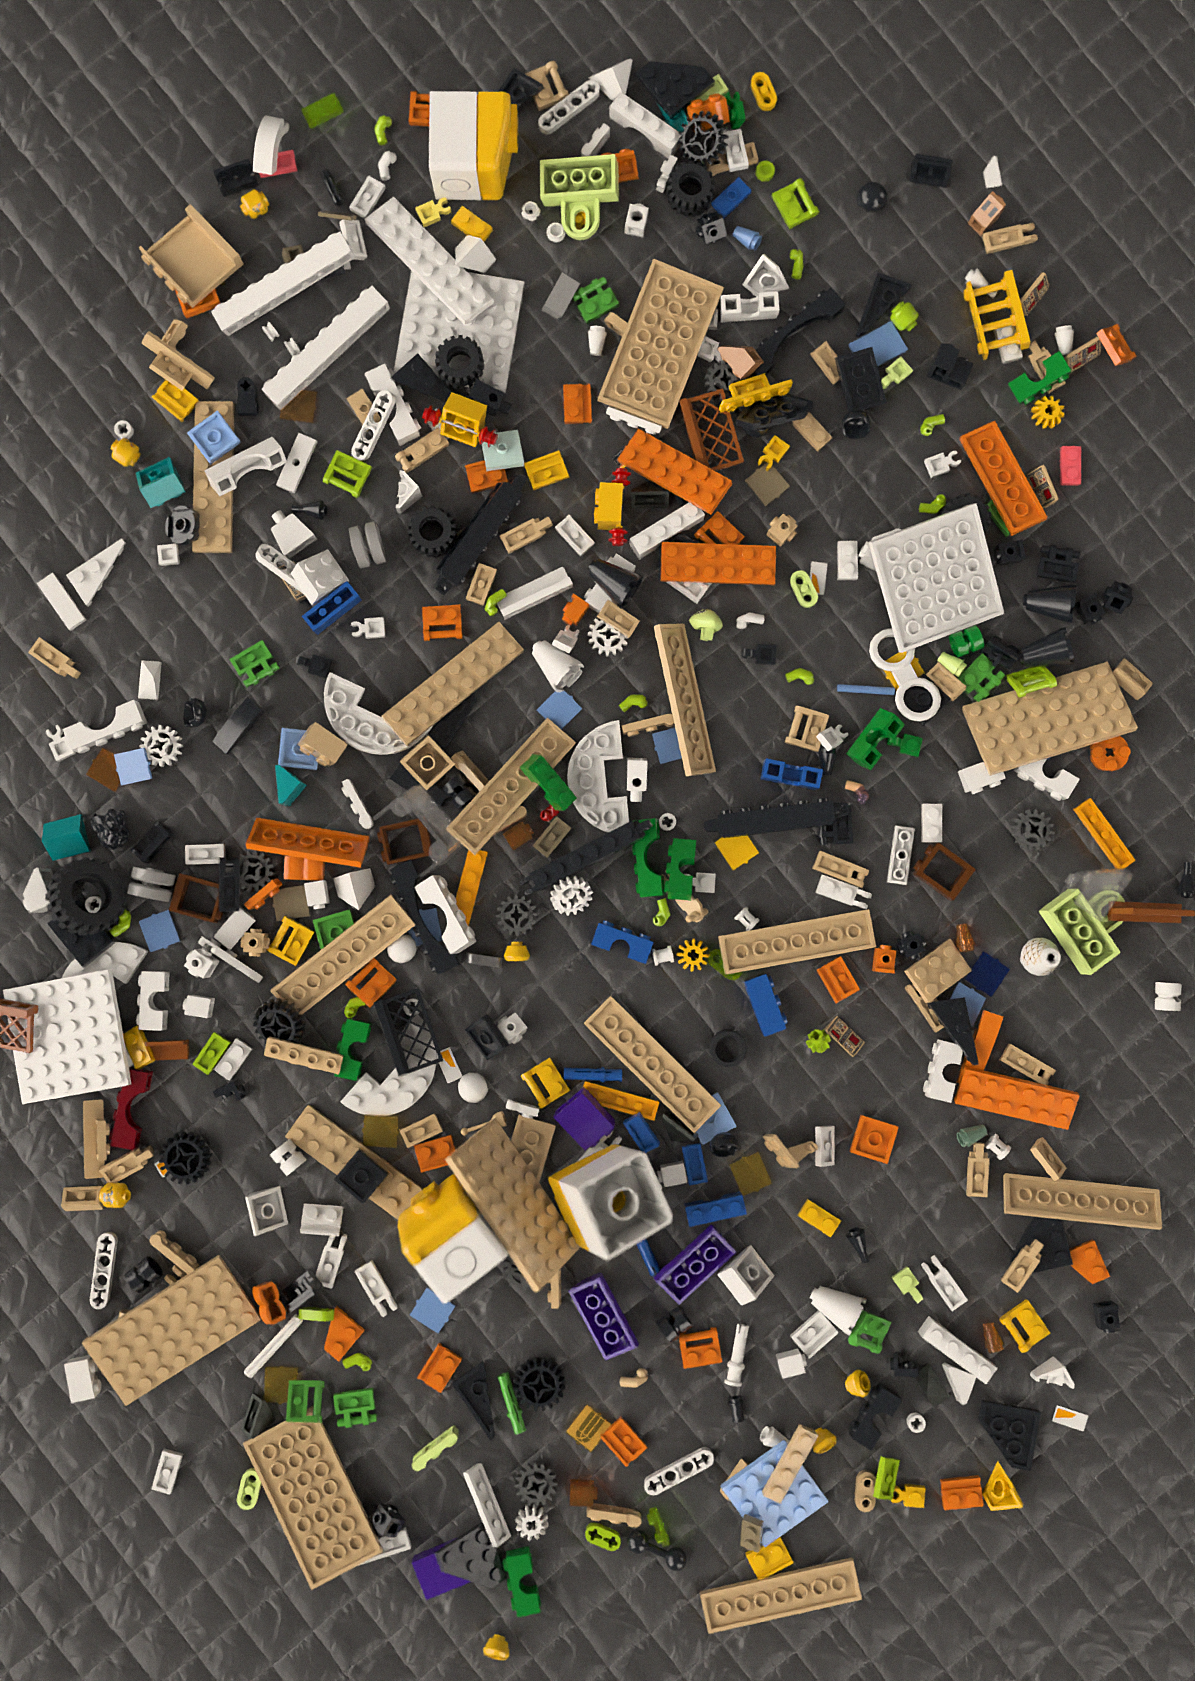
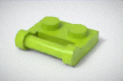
M802 178L772 194V198L789 229L813 218L820 212L818 207L814 206L806 191ZM797 190L808 209L805 213L793 193Z
M337 450L323 477V482L326 484L331 483L358 498L372 467ZM334 472L356 481V485H350L333 477Z
M1045 666L1030 667L1006 675L1007 682L1013 687L1019 698L1026 696L1030 692L1057 686L1056 678Z

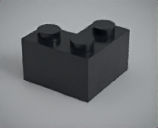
M942 343L932 360L926 377L962 390L973 363L969 362L965 357H957L960 350L953 344Z

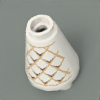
M1033 938L1023 946L1020 962L1029 973L1037 976L1052 973L1061 960L1057 946L1046 938Z

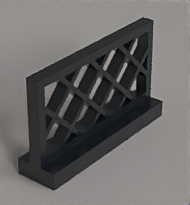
M419 988L374 1002L399 1077L444 1061ZM417 994L418 1002L416 1007L405 1003L408 996ZM396 1001L401 1004L397 1014L389 1010L388 1003ZM404 1005L414 1010L409 1020L399 1016ZM416 1011L424 1015L425 1019L421 1026L412 1022ZM398 1018L408 1022L403 1032L395 1028ZM410 1023L420 1028L416 1038L405 1034ZM422 1029L430 1032L431 1038L428 1044L418 1040ZM404 1036L414 1040L409 1051L401 1046ZM416 1042L426 1046L422 1056L412 1053ZM428 1048L436 1051L438 1059L429 1061L424 1058ZM410 1054L420 1058L418 1065L409 1069L407 1060Z

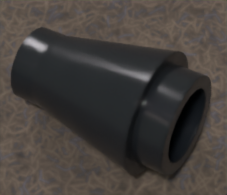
M821 747L818 753L820 769H823L822 775H832L838 753H836V748L827 751L825 747Z

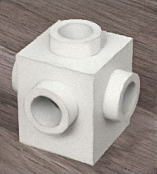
M194 949L187 955V962L184 966L189 969L188 972L196 977L208 978L212 975L220 961L213 957L212 952L208 949Z
M516 1013L508 1018L505 1016L497 1022L498 1030L509 1044L519 1042L527 1030L526 1025Z

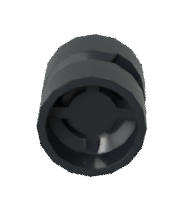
M462 774L457 775L442 787L446 795L453 798L452 803L458 810L469 804L477 795L472 786H467L468 781ZM460 787H462L463 790H461L458 794H456L455 791H456L457 789H459Z
M147 1256L138 1263V1267L134 1266L125 1274V1279L129 1286L140 1294L150 1286V1282L154 1283L162 1277L163 1271L155 1259Z
M678 1305L669 1311V1316L664 1315L656 1322L658 1328L670 1343L680 1337V1332L685 1333L693 1326L687 1315Z

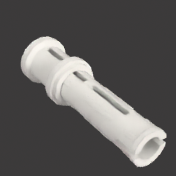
M737 1323L732 1357L727 1364L729 1367L728 1375L724 1381L728 1385L737 1387L742 1386L740 1380L742 1370L745 1369L743 1357L749 1329L748 1325L745 1326V1324Z

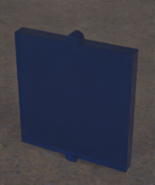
M983 951L971 968L972 971L965 977V980L974 985L976 990H981L992 997L1010 969L1000 963L999 959H994Z

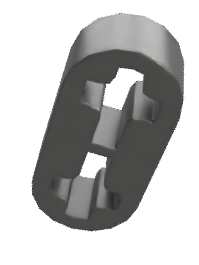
M467 953L465 962L501 968L503 958Z

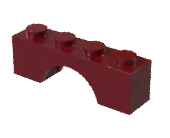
M130 1067L129 1072L132 1084L122 1086L117 1094V1102L119 1103L118 1108L113 1114L115 1124L114 1129L110 1131L109 1140H111L110 1146L134 1150L139 1147L142 1128L131 1117V1104L137 1095L150 1090L153 1071Z

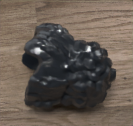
M111 808L105 815L97 816L96 813L93 814L91 826L97 833V837L103 847L114 850L117 847H123L129 841V830L125 826L127 818L123 810L116 812Z

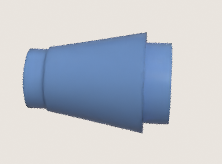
M737 226L733 232V237L749 250H756L761 243L762 236L759 235V232Z

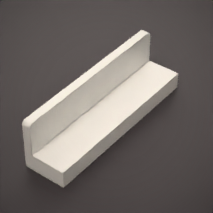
M561 567L506 593L507 597L499 601L497 605L504 620L573 588V583L565 569Z

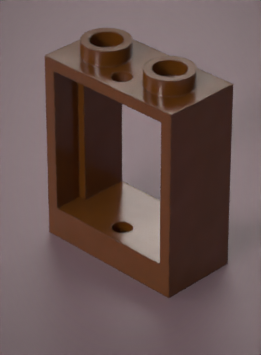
M425 817L379 827L380 832H377L379 843H383L384 850L381 851L383 862H387V865L434 856ZM418 825L424 852L393 859L387 832Z
M939 842L930 844L924 851L926 855L923 860L919 859L914 865L913 869L915 871L912 874L949 901H954L976 869ZM938 850L963 868L948 890L923 873Z
M179 873L169 911L218 923V920L222 919L224 913L219 912V893L212 916L182 907L190 881L218 889L219 883Z

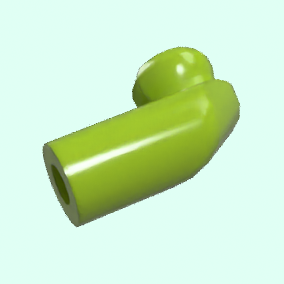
M383 115L379 117L374 130L379 145H385L388 142L384 131L386 127L392 125V120L389 116Z
M944 415L925 418L920 428L922 435L929 436L932 434L935 425L944 424Z
M939 494L931 504L920 503L919 512L938 513L945 507L946 497Z
M500 589L488 598L485 611L490 616H494L498 612V609L495 607L496 604L507 597L503 589Z
M798 668L785 674L788 683L796 679L804 680V683L807 685L814 682V674L803 668Z
M631 694L618 706L623 712H626L632 705L645 708L648 705V701L644 695Z
M124 909L123 914L119 916L118 925L110 929L111 934L115 938L129 929L131 923L129 911Z
M358 997L351 998L344 1009L346 1017L354 1018L359 1007L366 1004Z

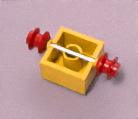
M451 392L443 407V413H441L440 408L434 411L432 405L429 408H425L422 418L425 419V424L430 421L433 427L441 423V435L476 447L479 441L481 445L484 442L488 443L490 448L491 445H495L498 438L496 429L490 432L488 431V426L484 427L487 405Z
M617 468L616 471L612 472V475L616 476L612 483L600 482V488H596L595 505H599V507H595L594 524H598V530H609L612 538L608 541L612 542L613 546H623L624 543H627L624 535L628 534V531L621 526L622 492L631 483L627 480L631 473L627 472L625 468Z

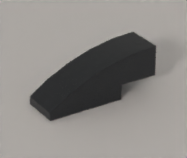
M247 697L226 721L212 742L225 754H228L253 728L252 725L260 718L264 711Z

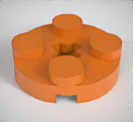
M1121 736L1090 745L1091 762L1102 771H1114L1122 768L1128 761L1131 753L1127 742ZM1106 748H1108V749H1111V748H1112V749H1113V756L1110 755V756L1107 757V756L1105 755V754L1107 753V751H1106L1105 749H1106Z

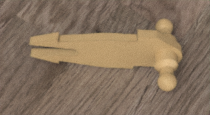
M691 896V901L675 900L681 909L687 912V922H699L708 914V909L702 907L698 898L695 899Z

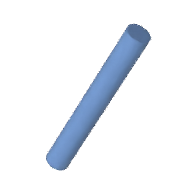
M837 684V692L895 694L894 687Z

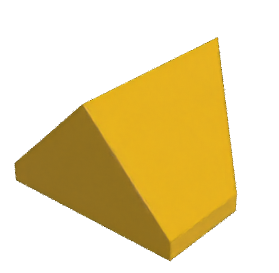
M997 1461L982 1492L986 1503L991 1511L1023 1507L1024 1504Z

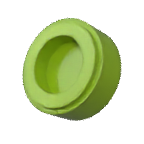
M767 160L761 161L756 167L757 178L763 182L770 181L775 173L773 163Z

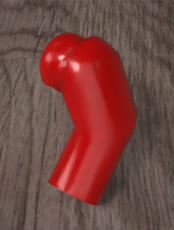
M550 804L549 807L541 811L540 818L544 821H551L559 814V810H555Z

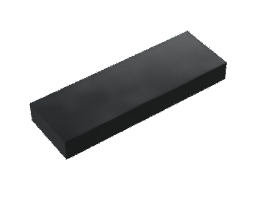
M399 763L390 777V780L436 810H439L447 797L446 793L435 785L426 790L401 763Z

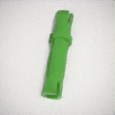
M508 1372L502 1373L497 1376V1379L499 1380L508 1410L507 1417L511 1420L514 1434H520L526 1431L521 1415L522 1409L518 1406L510 1374Z

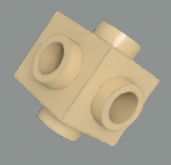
M782 514L780 517L776 516L769 524L771 528L768 530L767 536L781 547L787 540L790 542L797 534L795 530L798 525L795 524L796 521L790 515Z
M250 929V932L244 933V936L241 937V948H243V952H249V956H261V953H267L266 949H269L270 938H268V933H262V929ZM253 939L256 940V945L254 947L252 946Z

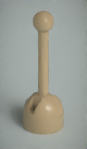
M503 1111L497 1112L492 1116V1119L496 1118L501 1127L507 1126ZM488 1122L468 1129L462 1128L461 1134L465 1136L468 1132L482 1128Z

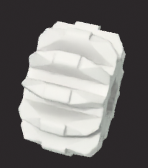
M533 1504L532 1509L526 1505L525 1511L519 1510V1516L516 1517L515 1522L518 1523L516 1530L521 1531V1537L527 1534L530 1541L532 1536L538 1540L539 1534H545V1528L548 1527L549 1522L546 1521L548 1514H543L544 1509L542 1507L536 1510V1506Z

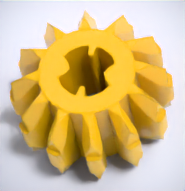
M1043 396L1041 401L1037 400L1034 403L1035 407L1031 409V412L1034 413L1032 419H1037L1036 426L1041 423L1042 429H1045L1047 426L1052 429L1055 424L1059 425L1061 422L1060 418H1063L1065 414L1062 412L1064 405H1058L1060 399L1054 401L1053 396H1050L1049 399Z
M695 939L691 940V945L685 940L686 948L679 945V949L683 950V953H676L677 956H683L682 959L678 960V963L680 964L685 961L684 969L690 964V971H694V965L697 966L698 970H701L702 968L699 963L707 964L702 958L709 957V954H703L708 949L707 946L700 949L703 944L702 941H699L697 946H695ZM694 949V952L698 953V957H694L695 960H691V957H688V952L691 953L690 950Z

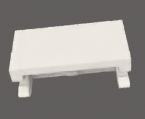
M239 905V912L232 913L215 933L214 938L231 950L255 922V919Z

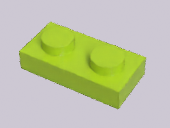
M214 1032L192 1065L205 1074L210 1075L231 1042L217 1032Z
M880 1456L873 1497L893 1500L900 1460Z

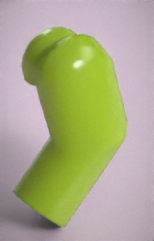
M792 249L790 259L795 260L792 278L800 279L803 270V252L800 249Z
M666 898L657 900L659 912L653 918L655 926H663L670 917Z
M356 1353L342 1360L346 1369L354 1365L360 1366L363 1371L371 1369V1359L361 1353Z

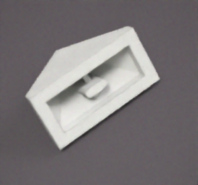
M142 660L139 699L158 700L162 662Z
M943 1363V1369L956 1400L963 1405L967 1404L976 1377L950 1364Z

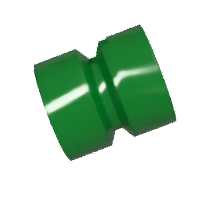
M976 625L964 629L963 633L958 631L949 635L951 649L957 658L967 655L969 651L975 652L984 648L982 634Z

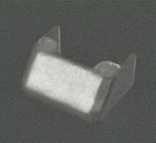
M422 785L412 786L373 817L376 821L390 810L397 816H406L413 811L437 841L430 846L429 856L435 863L420 874L422 878L463 845L446 830L453 820Z
M1126 868L1071 873L1066 878V885L1058 896L1067 889H1079L1080 894L1073 903L1098 921H1101L1130 881L1133 873Z

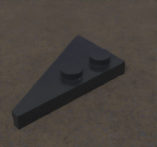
M513 68L498 92L510 94L511 104L519 106L541 92L544 87L542 83Z
M877 273L855 336L860 338L910 290L912 284Z
M418 353L390 378L394 382L401 383L410 389L417 390L424 395L445 403L451 394L448 387Z
M965 997L927 1003L928 1008L932 1009L939 1018L938 1021L946 1028V1032L954 1043L958 1044L962 1049L965 1058L973 1066L979 1065Z
M481 1361L453 1381L452 1386L490 1441H492L495 1437L485 1363Z

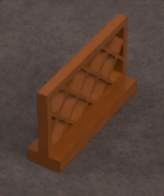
M723 388L689 399L679 400V406L694 458L710 468L708 460L711 454L721 459L718 466L710 468L714 471L744 463L730 412H722V414L727 416V422L725 426H722L715 422L720 412L719 408L709 403L712 397L721 395L722 401L726 399ZM700 401L705 404L701 413L693 410V402ZM707 406L717 411L712 420L703 415ZM701 418L710 422L706 432L698 428V422ZM713 424L722 429L718 438L708 433ZM724 431L732 434L733 439L730 444L720 440ZM706 436L716 441L711 450L703 445ZM717 443L728 447L723 457L713 452ZM729 449L737 452L738 460L730 461L725 458Z
M1108 901V921L1181 923V916L1195 917V910H1181L1182 904Z
M0 998V1026L3 1029L0 1032V1048L26 1053L33 1052L34 1014L38 1013V1005ZM3 1015H7L12 1021L8 1026L1 1019ZM21 1018L27 1019V1028L25 1029L18 1022ZM13 1025L20 1032L16 1037L9 1029ZM3 1033H6L11 1039L9 1043H5L1 1038ZM23 1036L27 1041L26 1046H22L18 1038Z

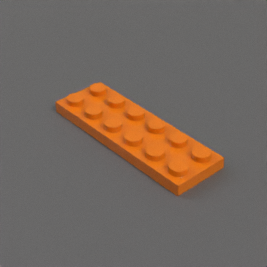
M995 421L960 436V442L1011 536L1047 519L1045 511Z
M639 428L617 459L619 463L710 515L733 484L732 480Z
M661 543L660 581L775 585L776 546Z
M256 817L246 842V849L361 868L369 844V836Z
M964 1066L954 1102L955 1104L1068 1130L1080 1095L1078 1092Z

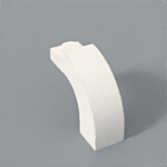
M264 116L255 142L253 172L272 175L277 171L279 143L282 136L289 130V123H285L284 119Z

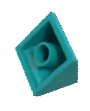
M275 765L278 802L283 806H290L307 785L285 767Z
M82 814L43 825L42 843L52 861L91 851Z

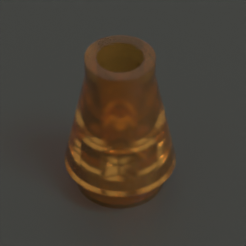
M968 924L956 925L957 948H959V952L975 950L974 945L976 944Z
M994 1322L983 1324L985 1349L988 1350V1353L1004 1350V1342Z

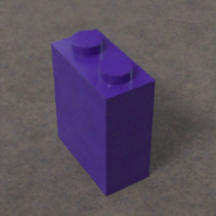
M585 1087L561 1105L554 1115L555 1120L585 1151L589 1147L594 1148L600 1142V1138L604 1135H610L614 1130L615 1119Z
M455 1539L413 1556L412 1565L426 1600L470 1582L441 1572L434 1552Z

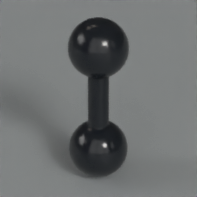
M641 1530L632 1531L627 1538V1546L631 1552L641 1554L647 1550L665 1558L667 1567L673 1571L682 1570L687 1563V1555L683 1549L673 1547L667 1551L650 1543L647 1534Z

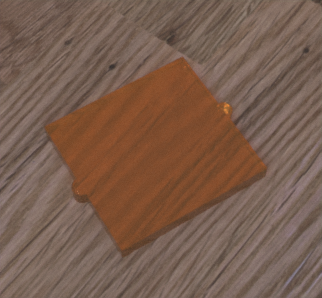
M301 390L281 409L279 418L313 423L314 410L317 409L315 406L317 392Z
M102 748L96 759L92 760L93 764L86 775L116 792L120 785V778L118 772H116L115 757L113 753Z

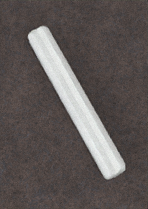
M295 1314L244 1370L245 1375L252 1378L303 1322L302 1319L298 1318L299 1315Z

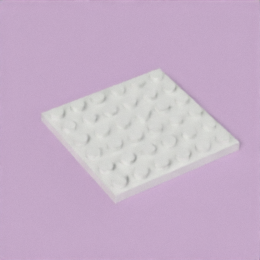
M411 270L393 373L395 374L418 353L440 378L435 364L436 351H439L438 346L440 344L444 345L443 340L445 339L451 340L450 336L458 338V335H463V339L468 336L471 338V342L475 340L477 346L481 348L485 366L483 375L479 377V380L506 394L524 281L468 272L493 298L494 303L464 325ZM457 355L451 359L449 366L455 370H462L468 367L471 359L465 355Z
M977 503L969 504L869 542L899 652L903 653L1004 614Z
M112 969L3 990L4 999L38 1005V1013L34 1014L33 1052L26 1053L13 1050L22 1104L132 1084ZM7 1016V1018H8V1023L10 1024L12 1021H11V1020L9 1019V1017ZM21 1018L18 1020L24 1029L27 1028V1019ZM15 1025L9 1028L15 1037L20 1034ZM23 1036L18 1038L21 1045L26 1046L27 1041Z

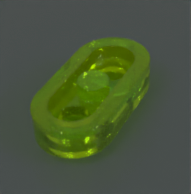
M714 949L709 952L707 961L712 968L728 980L740 978L742 972L725 974L720 949ZM715 955L720 957V961L717 963L713 960Z
M657 1507L650 1508L647 1519L650 1526L654 1525L656 1533H654L657 1544H662L663 1548L671 1545Z

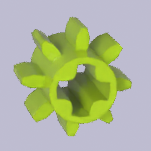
M814 1029L808 1034L809 1040L806 1041V1044L813 1053H823L827 1048H830L828 1042L831 1041V1038L824 1029L822 1031Z

